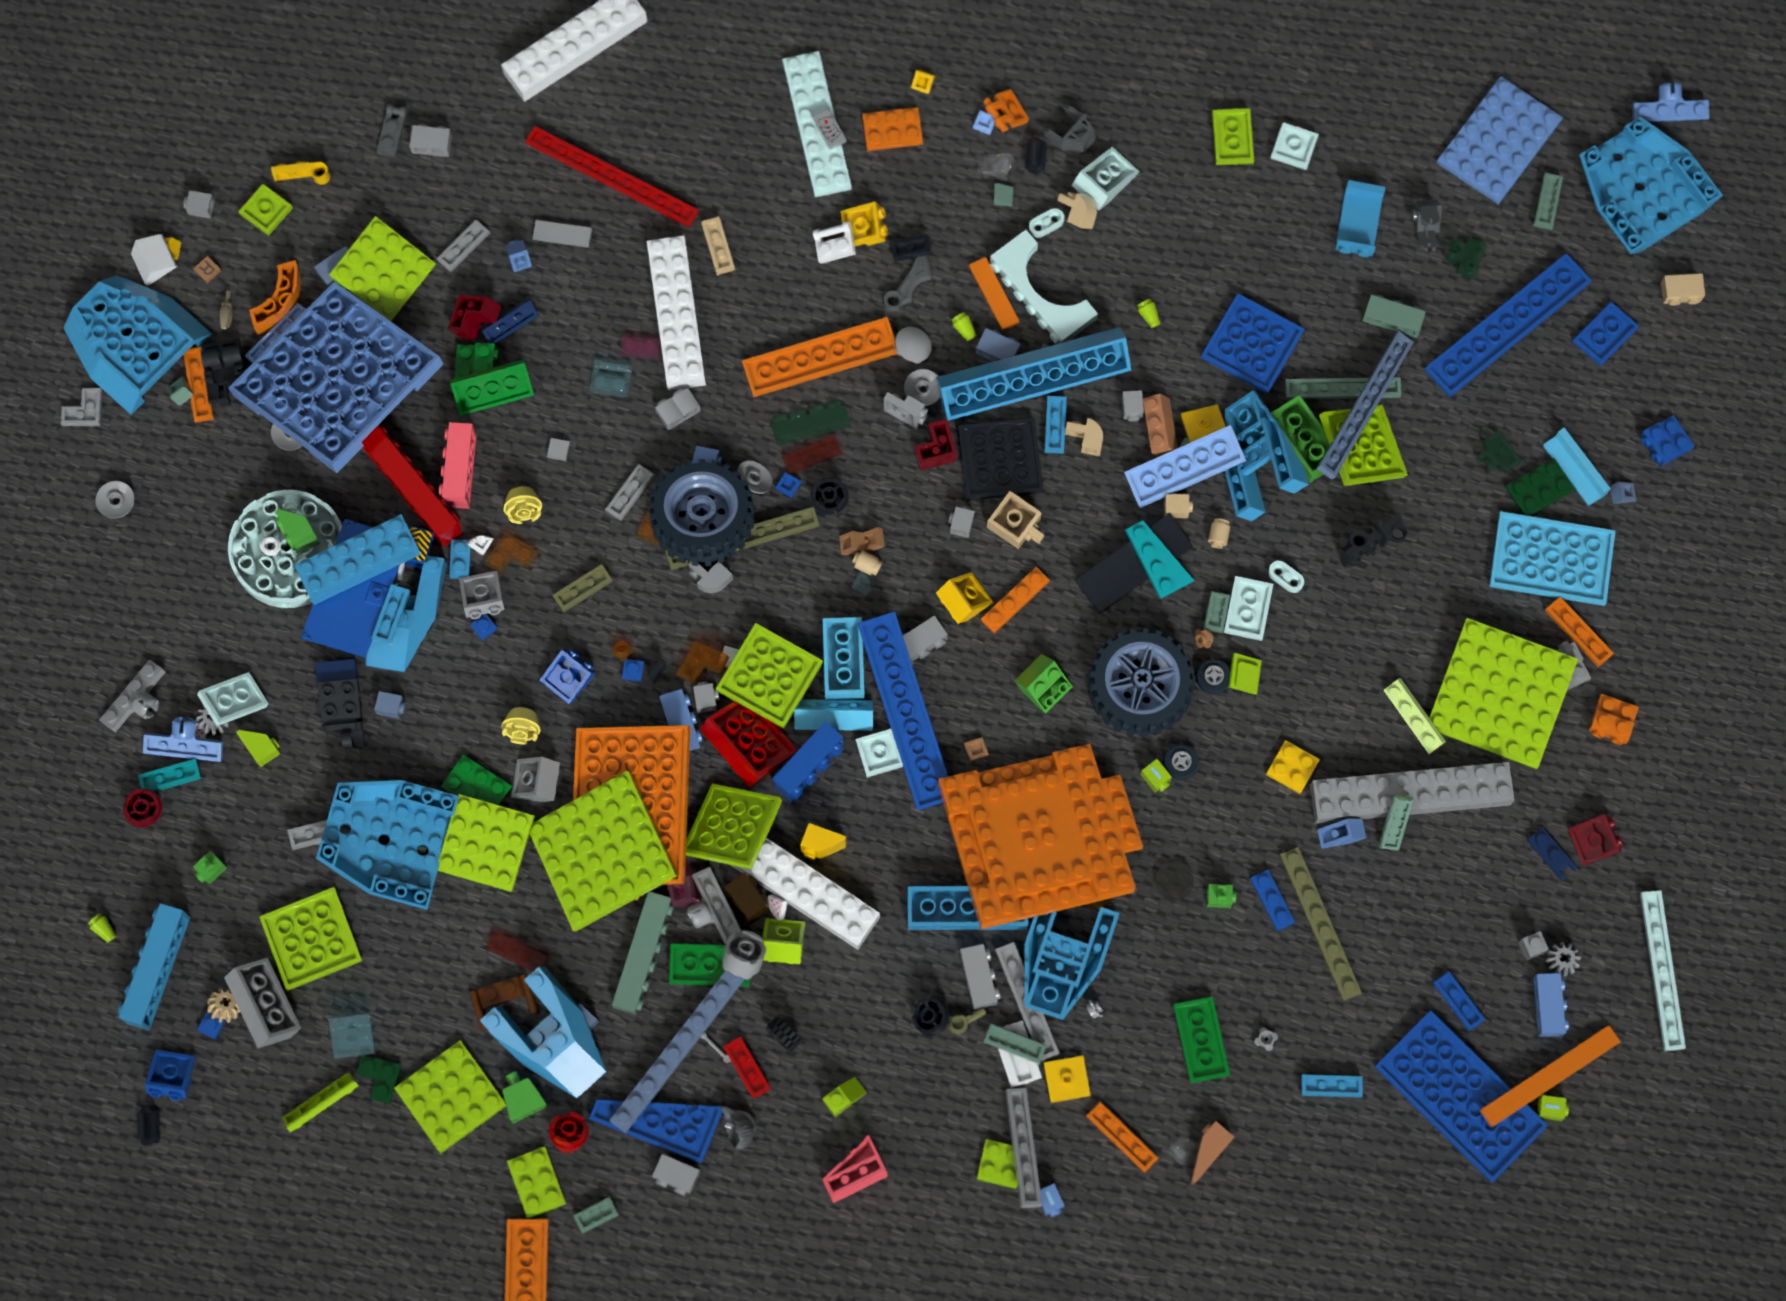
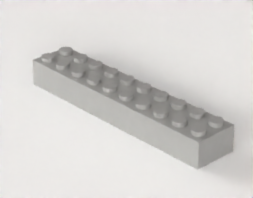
M1509 762L1313 780L1310 785L1315 824L1339 822L1345 819L1387 817L1393 794L1413 797L1414 801L1410 815L1509 806L1515 801Z

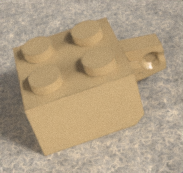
M1009 491L987 521L988 529L1017 549L1020 548L1025 540L1029 541L1032 539L1040 544L1044 539V534L1038 531L1039 527L1037 526L1041 520L1040 511L1011 491Z

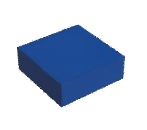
M785 472L775 489L793 498L802 481Z

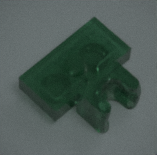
M1471 237L1467 239L1466 243L1453 240L1449 247L1456 253L1450 252L1445 257V260L1456 265L1458 264L1455 273L1474 279L1487 244Z
M1499 431L1483 441L1482 444L1486 451L1478 455L1476 459L1478 463L1482 461L1489 462L1490 465H1488L1485 471L1486 474L1493 472L1498 467L1506 474L1522 462Z

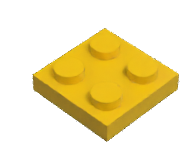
M1285 740L1266 775L1301 794L1320 759Z

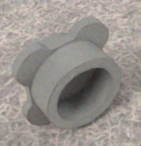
M1090 999V1003L1086 1005L1090 1015L1094 1019L1096 1017H1103L1101 1004Z
M1263 1027L1259 1030L1260 1034L1254 1040L1256 1046L1264 1047L1266 1051H1271L1274 1041L1278 1039V1035Z

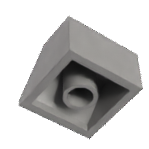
M544 757L517 759L511 798L538 802L554 801L560 762Z

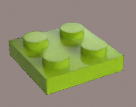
M262 184L238 212L269 236L293 207Z
M986 1139L977 1180L1016 1189L1017 1178L1012 1145Z

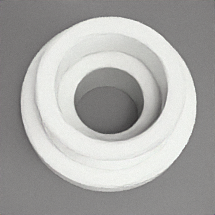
M267 537L262 541L261 549L264 554L274 556L280 552L281 543L276 537ZM270 544L275 545L274 549L272 550L268 549V546Z

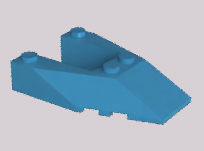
M1251 391L1225 409V426L1231 425L1246 459L1245 462L1225 470L1236 516L1253 521L1266 512L1255 470L1272 460L1279 488L1294 494L1309 485L1305 469L1285 433L1256 391Z
M426 557L422 567L417 596L409 595L391 646L372 641L365 658L366 666L399 672L406 671L417 652L416 650L436 619L447 567L444 558Z
M1100 907L1088 944L1051 932L1057 911L1035 916L1025 941V1007L1063 1020L1101 971L1120 913Z
M538 967L524 981L551 1014L528 1035L522 1032L503 1007H494L480 1021L492 1036L525 1067L575 1098H578L603 1076L607 1070L592 1038L593 1035L585 1020L584 1012L546 967Z

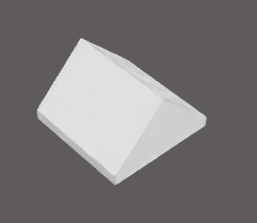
M162 234L135 240L131 255L146 286L177 267Z

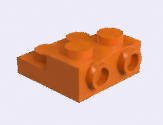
M1601 694L1588 731L1593 732L1595 737L1612 739L1611 741L1615 744H1626L1630 739L1639 707Z

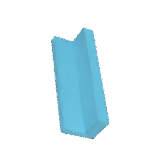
M1565 428L1558 431L1554 438L1543 445L1551 458L1556 459L1588 506L1609 492L1611 488Z
M801 699L794 710V728L796 730H818L826 721L835 730L872 731L873 700Z

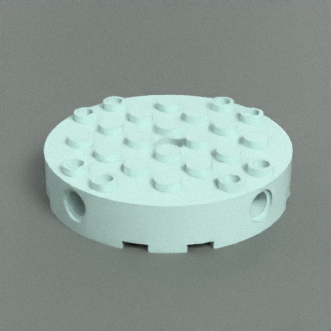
M280 490L266 494L267 496L251 502L243 510L238 520L234 522L228 541L230 565L245 590L265 604L280 608H295L311 604L312 601L294 565L335 546L342 524L336 513L327 503L310 493L298 490ZM280 509L305 516L320 544L300 555L296 549L294 551L290 549L285 552L284 549L290 545L275 520L278 517L275 511ZM267 537H276L281 543L280 552L274 556L264 554L261 549L262 541ZM270 544L268 549H274L275 545Z

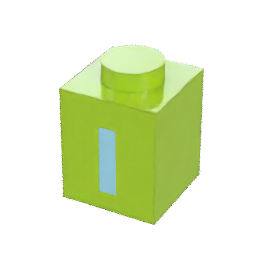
M1158 759L1145 767L1140 774L1154 792L1158 790L1162 792L1170 786L1169 782L1172 777Z
M1540 1096L1537 1115L1543 1119L1562 1121L1565 1119V1116H1568L1569 1104H1566L1567 1098Z

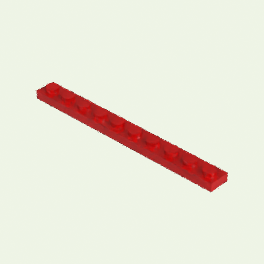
M536 126L526 140V144L688 228L691 227L699 213L698 209Z

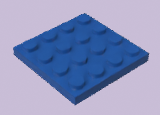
M1237 294L1202 353L1201 359L1268 394L1305 329L1250 299Z

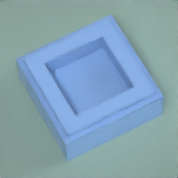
M980 110L973 129L990 135L995 125V120L991 114Z

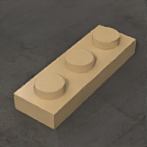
M720 217L701 221L716 274L720 275L734 271L735 267Z

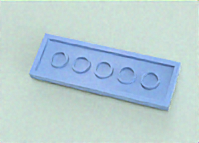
M1231 425L1124 473L1141 508L1164 498L1166 494H1173L1245 462L1246 459Z

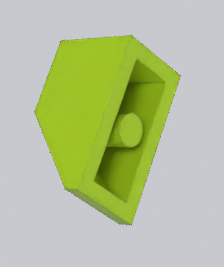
M243 730L236 732L260 767L280 755L277 750L280 746L274 737L270 739L267 734Z
M853 1077L825 1096L823 1103L833 1116L837 1117L867 1092L858 1080Z

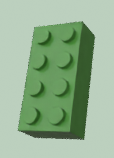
M1299 395L1271 412V414L1282 428L1301 461L1308 483H1311L1324 474L1317 467L1330 445L1324 428Z

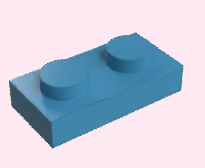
M451 540L450 579L470 576L471 547L466 545L469 540Z

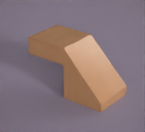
M878 527L864 533L851 531L839 536L841 555L861 553L862 550L873 552L885 547L883 529Z

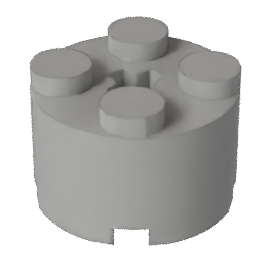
M750 931L731 934L727 940L722 957L724 970L744 979H751L753 975L757 974L761 969L766 953V945L764 946L762 943V938Z

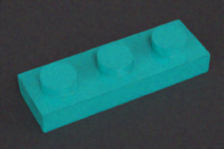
M197 759L138 775L141 789H150L154 792L202 779Z

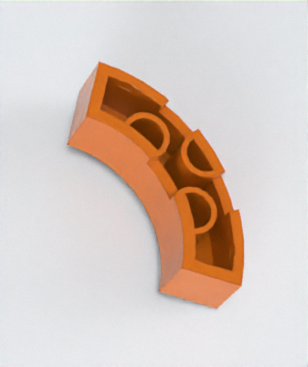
M296 260L277 265L278 281L274 294L261 305L249 310L254 329L258 335L271 330L295 306L301 289V274Z

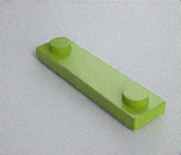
M350 1072L346 1073L283 1116L282 1120L290 1133L300 1128L305 1122L340 1098L350 1094L358 1087V1084Z

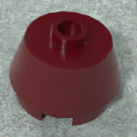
M150 789L134 790L124 801V817L133 826H150L159 819L162 813V801L159 795Z

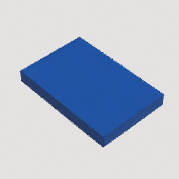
M1611 301L1572 342L1601 367L1639 328V325Z

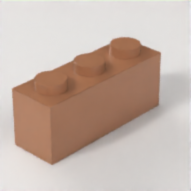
M1160 393L1143 398L1151 452L1160 457L1178 449L1170 398Z

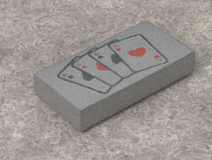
M829 109L812 117L829 150L846 142L845 136Z

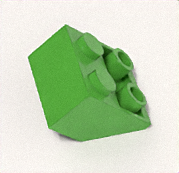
M280 509L275 511L278 516L275 520L283 534H285L284 536L292 551L296 549L300 555L320 544L305 516Z
M1043 654L1015 680L1021 691L1045 714L1073 687L1055 661Z

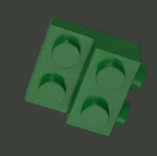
M494 343L457 345L455 378L494 368L495 360L499 359V349H496Z

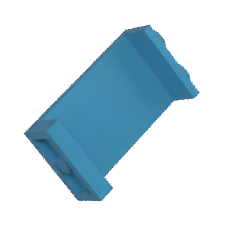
M1348 180L1337 235L1336 250L1345 254L1351 252L1358 253L1361 257L1373 256L1376 247L1374 245L1381 204L1386 187Z

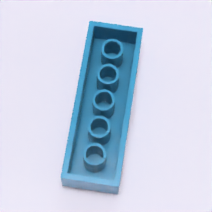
M401 514L294 566L313 605H316L421 554Z
M908 886V930L1028 929V918L980 929L968 886Z
M160 904L159 908L154 910L152 927H149L146 932L147 941L145 946H142L139 951V963L133 968L132 982L127 985L125 1001L121 1003L118 1009L119 1019L123 1022L150 1031L190 917L183 910Z

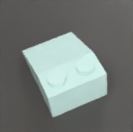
M1111 147L1080 171L1072 186L1079 193L1090 195L1094 199L1097 209L1100 210L1140 171Z

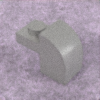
M692 561L688 564L689 574L695 580L700 579L697 582V587L703 592H719L733 580V574L721 563L717 562L708 572L699 564L698 566H692Z

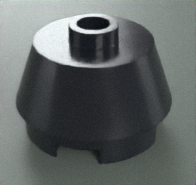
M824 478L813 486L810 499L817 511L826 515H833L846 507L849 500V492L845 484L840 480Z
M930 996L916 1003L917 1007L914 1016H912V1021L920 1033L926 1036H936L949 1028L952 1022V1013L944 1000L936 996Z

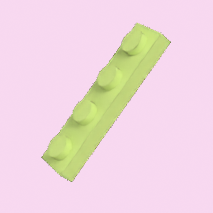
M1401 678L1384 689L1386 695L1428 754L1434 752L1446 742Z

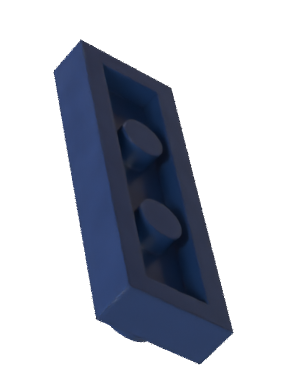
M526 299L498 317L495 324L489 323L480 330L488 343L496 344L538 317L539 314L532 302Z

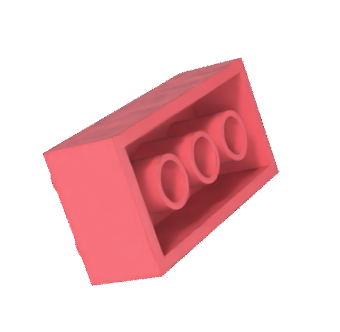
M449 422V429H445L447 447L443 448L445 465L441 467L443 484L439 486V495L442 496L448 508L470 509L477 438L473 424Z

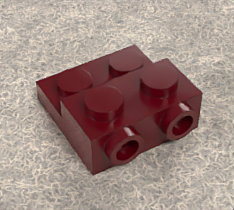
M1603 814L1568 829L1583 866L1622 852L1621 847L1624 844L1620 835H1615L1613 829L1616 828L1612 817L1608 818L1606 814Z

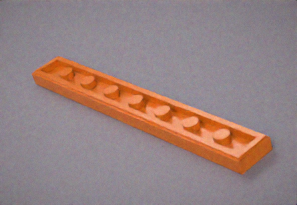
M1610 1026L1605 1027L1481 1109V1114L1492 1128L1621 1041Z

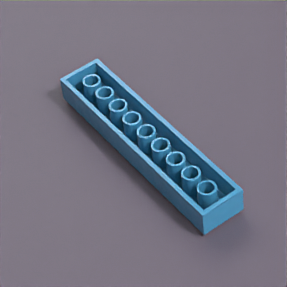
M1119 327L936 377L942 409L949 421L1131 371L1126 337Z

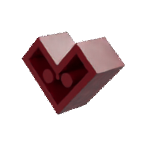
M459 294L447 330L462 339L475 340L481 322L496 323L501 306L489 297Z
M948 420L929 423L928 432L931 442L915 446V456L920 471L957 462V452Z

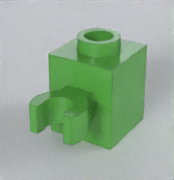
M211 851L193 866L197 871L194 875L202 883L206 881L208 884H211L227 869Z
M1208 885L1207 907L1231 908L1232 903H1236V891H1233V885Z

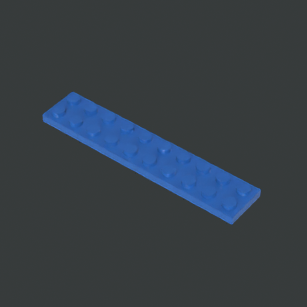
M1566 253L1425 367L1424 371L1449 398L1452 397L1587 287L1592 280Z
M892 612L857 623L917 811L943 803L938 788V780L948 777L896 614Z

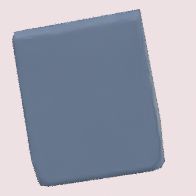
M1617 482L1610 486L1613 504L1637 501L1634 483Z

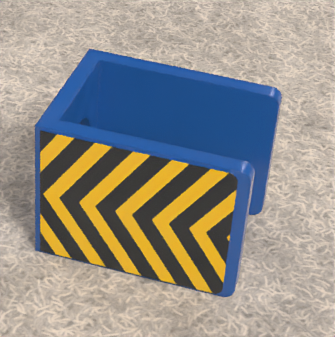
M409 526L408 529L421 555L405 562V565L422 569L426 557L429 556L434 532Z

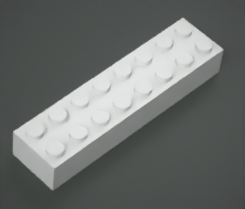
M600 0L501 65L503 74L525 102L647 22L646 12L637 0Z
M678 236L647 241L668 391L705 386L685 237Z
M767 838L752 869L731 865L741 873H745L747 877L751 875L756 883L774 895L786 900L789 905L857 950L880 918L878 911Z

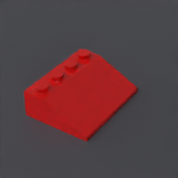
M735 701L708 717L700 729L749 788L763 781L799 751L775 723Z

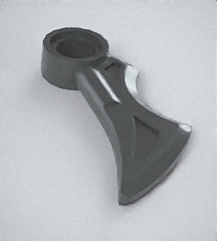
M927 256L916 257L911 270L897 290L889 291L885 294L884 306L887 310L897 311L901 306L911 302L916 286L924 281L931 280V270ZM896 297L899 302L896 305H890L888 299Z

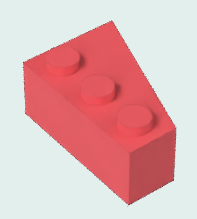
M868 1135L856 1149L854 1148L850 1152L849 1156L822 1180L832 1202L835 1203L888 1177Z

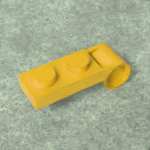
M299 161L291 165L278 164L271 167L275 181L313 176L317 184L324 185L330 180V173L323 162L306 163ZM320 171H324V172H325L323 175L317 176V173H318V172H320Z

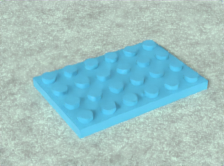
M1500 511L1489 587L1553 598L1561 597L1565 600L1605 606L1616 530Z

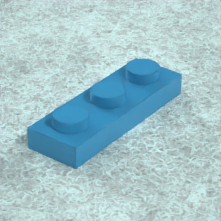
M1047 396L1045 453L1064 454L1067 397Z
M391 584L371 637L373 641L391 646L410 595L409 589Z
M1301 1075V1096L1362 1098L1363 1076Z

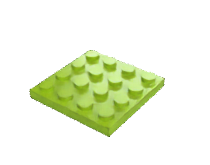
M375 216L332 270L329 277L391 322L436 263Z
M1383 405L1376 406L1339 470L1344 486L1404 478L1408 475ZM1351 409L1328 411L1319 415L1329 445L1332 443Z
M755 623L718 684L716 691L784 729L822 666L823 660Z
M712 784L687 837L686 856L752 869L780 808L781 798Z
M458 794L459 798L456 809L451 817L440 854L438 871L513 892L535 816Z
M335 887L259 916L287 991L363 961Z
M461 1040L394 1088L440 1154L506 1107V1103Z

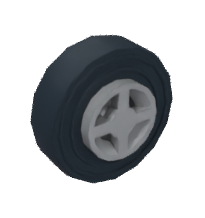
M1211 659L1199 666L1196 680L1201 690L1208 694H1219L1229 686L1230 669L1226 663L1221 660Z
M1186 745L1171 747L1164 757V768L1176 780L1191 778L1199 766V758L1196 752Z

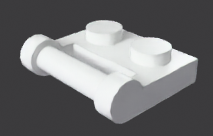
M850 221L823 230H813L819 263H826L856 254ZM845 232L843 237L823 242V237Z

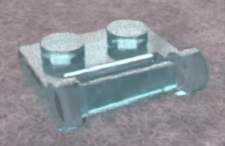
M595 359L590 393L628 398L633 364L627 363V365ZM600 369L625 372V377L600 374L599 372Z

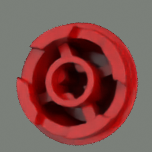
M569 1112V1114L557 1115L552 1120L548 1134L558 1150L572 1153L580 1149L589 1136V1128L581 1115Z

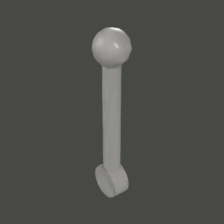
M704 1032L701 1039H705L723 1057V1061L729 1063L731 1060L728 1055H725L707 1037V1033Z

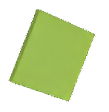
M1233 653L1228 687L1256 695L1262 660Z

